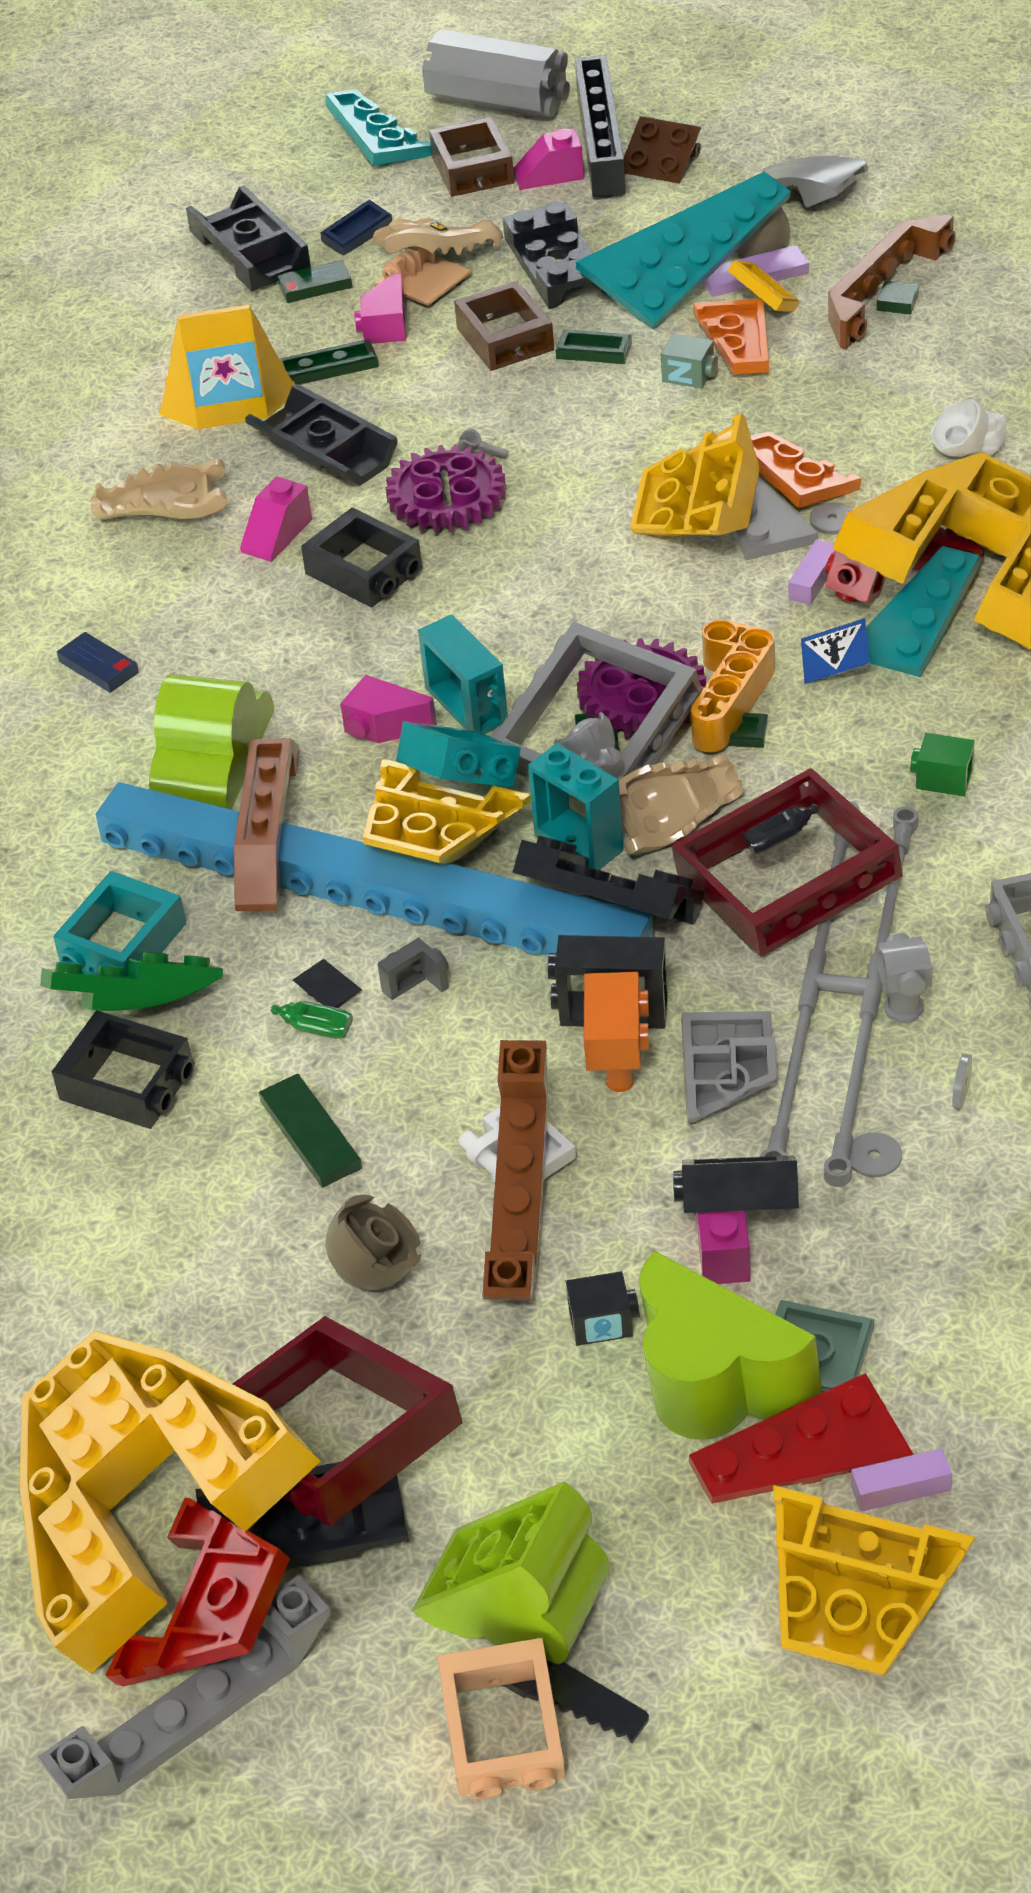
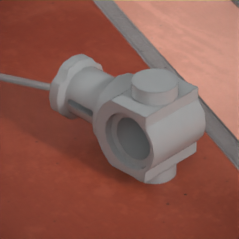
M897 933L888 937L885 942L878 943L877 962L883 990L889 996L884 1003V1012L889 1019L895 1020L898 1023H911L916 1021L924 1012V1004L920 996L927 987H932L933 967L928 948L922 936L909 938L906 934Z

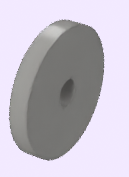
M836 502L821 504L811 511L810 524L820 533L839 534L847 513L852 509L845 504Z
M962 1054L958 1064L952 1097V1106L954 1108H963L969 1088L972 1070V1055Z
M866 1133L853 1140L850 1162L852 1169L857 1173L868 1177H882L894 1172L899 1167L902 1160V1150L899 1143L892 1137L882 1133ZM878 1152L880 1155L877 1158H872L869 1156V1153Z

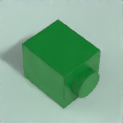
M925 733L921 748L913 749L910 762V772L916 773V789L965 797L974 769L975 740Z

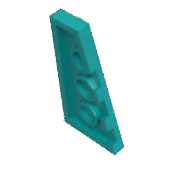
M357 90L326 93V107L372 165L386 166L392 162L432 156L429 141L420 142L417 140V133L410 128H405L404 130L397 125L398 119L391 114L379 113V106Z
M942 546L867 625L870 664L921 677L980 566L979 555Z

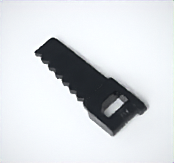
M546 1660L554 1705H558L562 1713L572 1711L576 1719L585 1717L589 1725L599 1723L603 1731L613 1729L616 1737L626 1735L630 1743L635 1741L649 1721V1715L645 1710L564 1662L555 1664ZM535 1680L502 1685L523 1698L539 1700Z

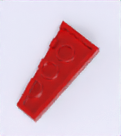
M864 1373L689 1454V1464L707 1497L713 1504L774 1491L773 1485L782 1487L802 1483V1485L822 1481V1478L851 1473V1469L914 1454L867 1374Z

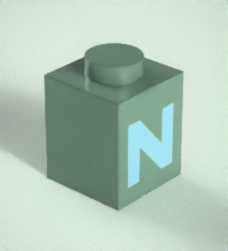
M672 334L661 352L662 382L703 389L708 378L714 377L716 374L718 357L714 355L713 340Z

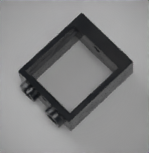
M353 507L301 545L305 574L371 608L382 599L388 598L396 588L409 578L415 577L419 570L422 569L418 539ZM363 543L387 555L368 571L343 559Z
M559 935L556 953H549L548 979L556 980V983L551 985L550 999L551 1009L559 1010L560 1026L584 1027V991H572L571 975L584 976V974L638 972L639 977H644L645 990H648L649 1017H640V1023H648L649 1028L665 1029L668 1004L665 937Z
M96 1010L51 1072L59 1100L152 1129L161 1114H166L170 1109L173 1097L181 1085L187 1083L192 1077L195 1062L191 1055L187 1037ZM113 1051L160 1065V1068L141 1094L93 1079Z
M794 1155L682 1160V1170L673 1171L674 1202H684V1213L799 1208L797 1160Z

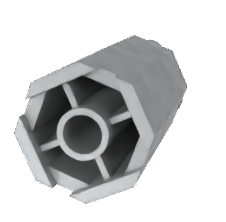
M440 29L428 42L426 51L432 52L430 61L424 60L422 74L424 92L432 95V98L550 118L554 117L561 100L566 101L569 96L570 84L566 81V67L568 64L566 52H560L555 48Z

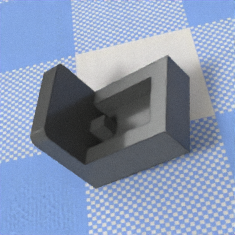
M419 937L396 952L390 953L385 959L377 963L381 990L391 1000H394L425 979L441 992L449 988L447 978L449 965L445 956L437 948H430Z

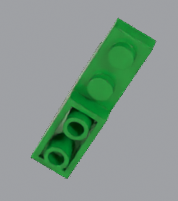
M143 951L142 959L128 958L126 975H124V967L99 965L98 973L82 972L83 964L56 962L55 969L42 968L40 986L52 990L82 992L81 1006L90 1010H132L165 1004L195 993L222 978L223 968L210 965V957L184 955V963L169 962V954Z

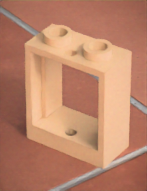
M542 1638L437 1655L459 1796L470 1794L472 1799L485 1800L500 1795L503 1788L523 1785L526 1790H542L553 1786L556 1783L555 1779L565 1778L564 1759ZM535 1680L547 1749L468 1763L457 1693Z

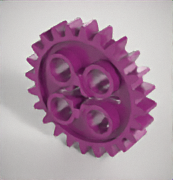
M457 444L447 451L443 445H439L437 452L424 448V455L420 456L416 453H411V462L400 460V468H392V477L386 478L387 487L385 489L390 512L396 513L397 520L406 519V526L408 527L418 522L419 531H423L428 526H433L434 533H437L441 527H447L449 532H453L455 525H460L466 530L470 521L481 524V515L492 517L493 508L500 509L501 500L506 498L505 473L502 472V465H496L494 456L486 458L485 451L483 450L473 454L471 446L467 447L464 451H459ZM441 471L448 472L451 496L450 506L444 505Z
M642 638L638 639L635 646L695 668L702 690L706 686L704 666L698 665L697 656L688 657L687 648H682L675 652L674 642L660 647L659 639H654L650 645H645ZM595 658V662L585 661V670L578 673L577 697L579 699L580 710H585L586 716L595 715V718H599V713L602 712L609 718L612 728L615 730L619 728L624 729V737L628 738L633 731H637L667 686ZM691 711L689 712L683 723H690Z

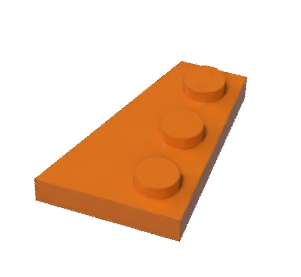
M762 299L693 303L695 318L709 339L713 340V345L733 375L769 373L764 302Z
M769 431L751 436L760 468L759 473L798 508L850 494L860 489L862 478L853 473L845 477L834 471L835 464L825 459L816 462L803 456V448Z

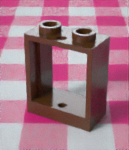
M492 116L429 130L432 159L451 197L514 184L512 155ZM491 147L493 151L490 154L453 161L450 156ZM478 177H483L481 181H476Z
M518 280L454 301L458 331L490 371L554 351L553 325L551 320ZM516 312L525 321V323L491 334L482 324Z

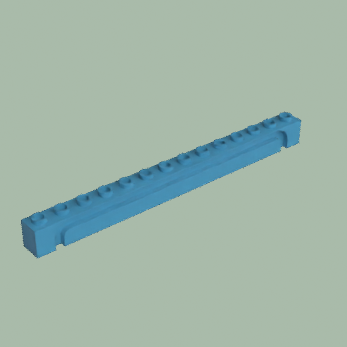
M118 782L95 814L101 841L114 848L123 847L143 852L150 857H162L178 861L186 866H198L217 871L224 876H234V841L239 811ZM282 824L278 853L281 888L291 890L299 895L308 894L328 899L335 904H347L367 909L374 914H387L406 919L413 924L422 923L442 928L452 934L461 933L484 939L492 944H505L523 949L531 954L549 955V953H556L559 935L653 937L652 914L450 863L442 864L365 845L360 841L292 824Z

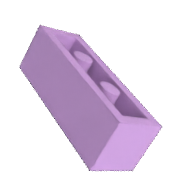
M815 540L788 582L789 600L812 605L827 580L828 574L825 573V566L831 553L836 552V550L832 549L834 543Z
M937 1449L851 1469V1488L859 1510L862 1512L951 1491L952 1472L943 1449Z

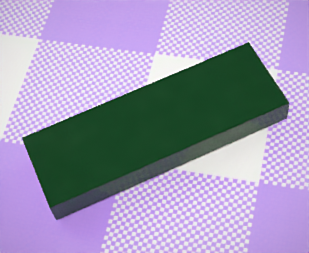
M370 339L281 358L291 380L299 385L379 367L378 358Z
M298 1073L259 1091L260 1102L322 1188L362 1169L360 1157Z

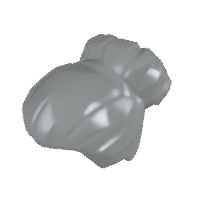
M602 712L599 713V718H588L580 721L565 738L554 741V744L562 745L614 777L623 769L624 763L621 754L614 748L615 736L611 722Z

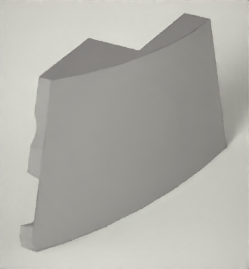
M814 156L781 162L763 168L762 172L765 171L785 187L796 183L807 208L839 195L847 186L856 181V175L867 172L869 169L866 161L855 158Z
M771 1011L682 1013V1049L687 1123L696 1122L777 1082L775 1037H772Z

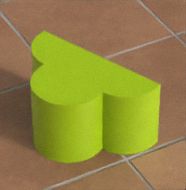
M178 674L167 675L160 686L155 705L154 736L156 750L150 769L149 789L232 810L244 782L250 739H262L274 712L271 695L265 691H255L253 685L245 681Z
M654 1251L649 1256L639 1276L640 1292L647 1323L643 1337V1350L655 1411L661 1422L668 1429L690 1439L715 1438L734 1429L748 1414L760 1419H767L822 1393L816 1338L813 1334L657 1251Z
M564 1481L456 1528L412 1611L436 1628L464 1638L478 1639L485 1637L495 1646L542 1638L546 1660L555 1664L564 1662L610 1571L607 1555L586 1534L592 1523V1513L587 1502L574 1488Z

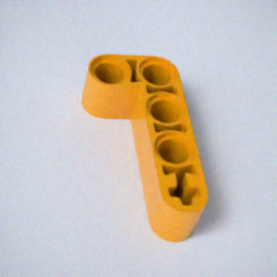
M714 620L703 626V663L714 674L691 707L692 743L697 750L711 753L724 749L729 743L732 732H736L743 722L742 716L744 713H749L774 675L775 640L773 634L768 630L727 620Z

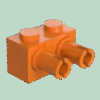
M638 972L584 974V1050L586 1071L606 1070V1085L615 1092H624L631 1089L634 1085L633 1069H641V1051L649 1050L648 1023H640V1017H649L648 990L639 989Z

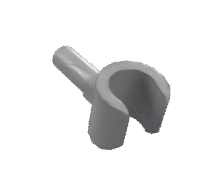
M475 429L465 430L457 444L459 451H464L467 447L471 446L473 453L475 450H483L486 453L506 459L509 450L482 441L481 435Z

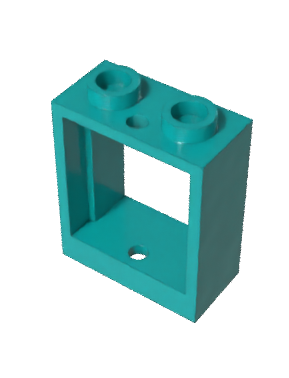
M452 614L418 629L425 689L466 730L487 734L501 726L508 716L503 664Z
M403 721L396 761L440 779L513 788L521 747L474 730Z
M558 743L528 764L535 837L538 838V835L577 845L575 854L588 857L587 867L598 870L602 869L624 851L618 778ZM568 794L586 804L587 818L570 809Z
M110 871L54 934L53 938L59 961L83 964L82 972L98 973L99 965L124 967V975H126L128 958L142 959L143 951L162 953L186 925L181 896ZM113 911L145 923L121 952L88 940Z

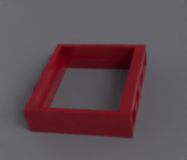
M812 768L807 769L671 845L677 874L693 879L691 888L704 891L703 901L760 957L903 877L899 845ZM816 804L819 808L817 814L860 853L754 913L707 870L745 849L747 846L743 841L742 835L749 828L787 808H795L797 806L809 808L810 805Z
M324 1316L232 1384L266 1401L276 1410L329 1369H333L406 1410L403 1415L321 1478L308 1473L282 1497L292 1503L304 1516L308 1517L311 1515L330 1527L455 1430L463 1421L452 1384Z

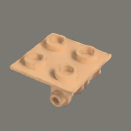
M412 246L407 247L404 252L399 253L396 258L384 265L383 277L376 281V285L393 274L401 273L404 297L429 306L472 272L470 269L435 256V251L432 253L424 248Z

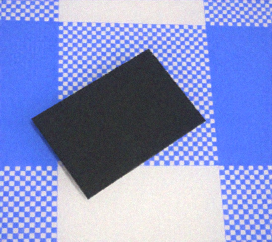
M322 959L292 980L304 989L309 996H312L315 1001L334 1008L362 990L325 959Z

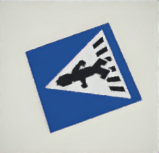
M865 618L801 638L804 684L870 664Z

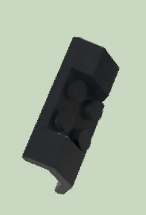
M298 383L291 387L284 408L265 421L251 414L245 417L248 425L270 436L271 443L320 470L326 467L359 486L389 466L398 443L396 436Z
M340 1462L316 1466L309 1473L317 1478H321ZM397 1475L330 1527L311 1515L308 1517L304 1516L292 1503L281 1498L247 1530L279 1548L290 1558L285 1570L360 1556L359 1550L409 1541ZM201 1488L195 1489L197 1502L202 1507L218 1513L228 1522L237 1526L210 1503Z

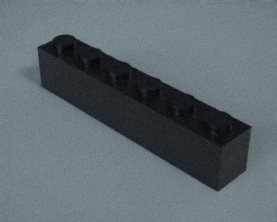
M607 56L574 58L577 98L592 197L626 194L624 158Z

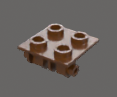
M640 116L624 155V174L679 184L689 159L700 154L701 144L696 143L701 127Z

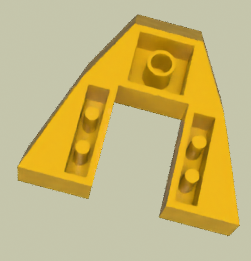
M980 452L924 471L847 513L832 549L901 584L904 583L941 525L953 530L954 533L961 537H967L987 547L988 550L995 554L1005 556L1006 560L991 582L974 621L1031 650L1030 475L984 452Z
M98 1331L90 1333L21 1397L20 1494L36 1615L55 1648L90 1674L98 1669L168 1604L110 1512L113 1507L165 1459L176 1451L210 1503L244 1532L321 1462L266 1401L168 1351Z

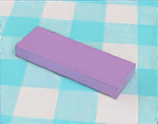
M797 245L738 259L739 261L755 263L776 281L809 273V262ZM733 261L723 263L703 282L712 297L747 289L743 283L728 272Z

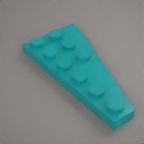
M764 171L576 261V270L648 327L655 329L789 200L791 191Z

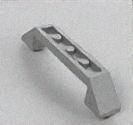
M300 1574L277 1589L250 1653L206 1665L98 1742L93 1739L82 1725L39 1755V1762L68 1799L121 1794L297 1669L331 1615L329 1606Z

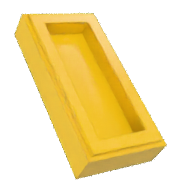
M736 260L732 262L728 269L730 274L776 311L793 312L800 303L797 297L753 262Z

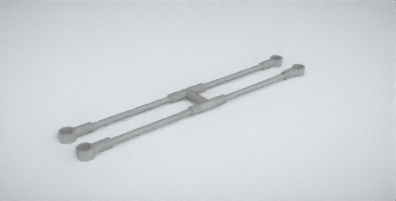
M849 801L850 803H852V804L860 811V808H859L858 804H856L855 802ZM900 807L893 813V828L895 830L893 841L899 845L901 865H903L904 855L908 853L911 835L918 828V812L911 807ZM836 831L833 841L835 850L831 869L843 862L845 849L850 845ZM900 878L887 886L875 953L870 958L866 978L823 973L827 955L824 949L831 918L818 925L814 948L809 952L798 1004L800 1014L777 1122L772 1127L768 1148L760 1155H786L785 1151L790 1132L787 1125L811 1014L815 1012L819 990L863 995L859 1013L862 1020L840 1132L835 1136L831 1157L824 1163V1179L826 1183L834 1187L845 1186L852 1178L850 1154L853 1136L851 1131L872 1021L877 1017L883 987L877 962L878 943L885 942L889 937ZM840 1169L843 1170V1172L835 1173L832 1172V1170Z

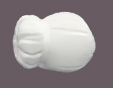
M967 399L944 408L931 430V440L937 450L948 456L964 457L980 452L992 456L999 451L1004 442L1007 431L1005 424L1007 418L1003 414L986 412L977 401Z

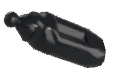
M812 804L809 808L797 806L782 810L749 828L742 835L743 841L754 855L765 853L799 834L803 827L808 824L807 822L810 820L811 815L818 813L819 808L816 804Z

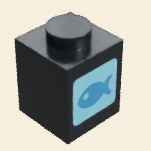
M622 1271L565 1280L568 1310L576 1346L633 1337L632 1318L640 1317L639 1305L635 1289L626 1290Z

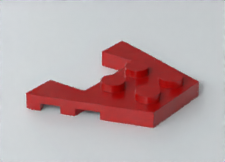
M184 1498L167 1538L178 1548L201 1549V1552L162 1638L133 1635L116 1651L105 1677L115 1685L124 1687L250 1653L290 1558L279 1548L247 1530L244 1532L240 1527L228 1522L218 1513L207 1510L191 1498Z

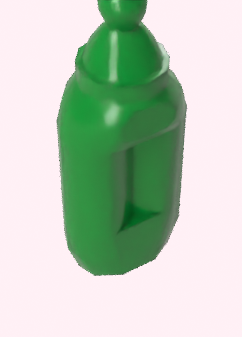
M308 1001L290 1002L281 1007L274 1004L271 1007L272 1014H279L285 1020V1023L291 1024L293 1028L334 1039L345 1038L353 1021L352 1014L346 1010Z

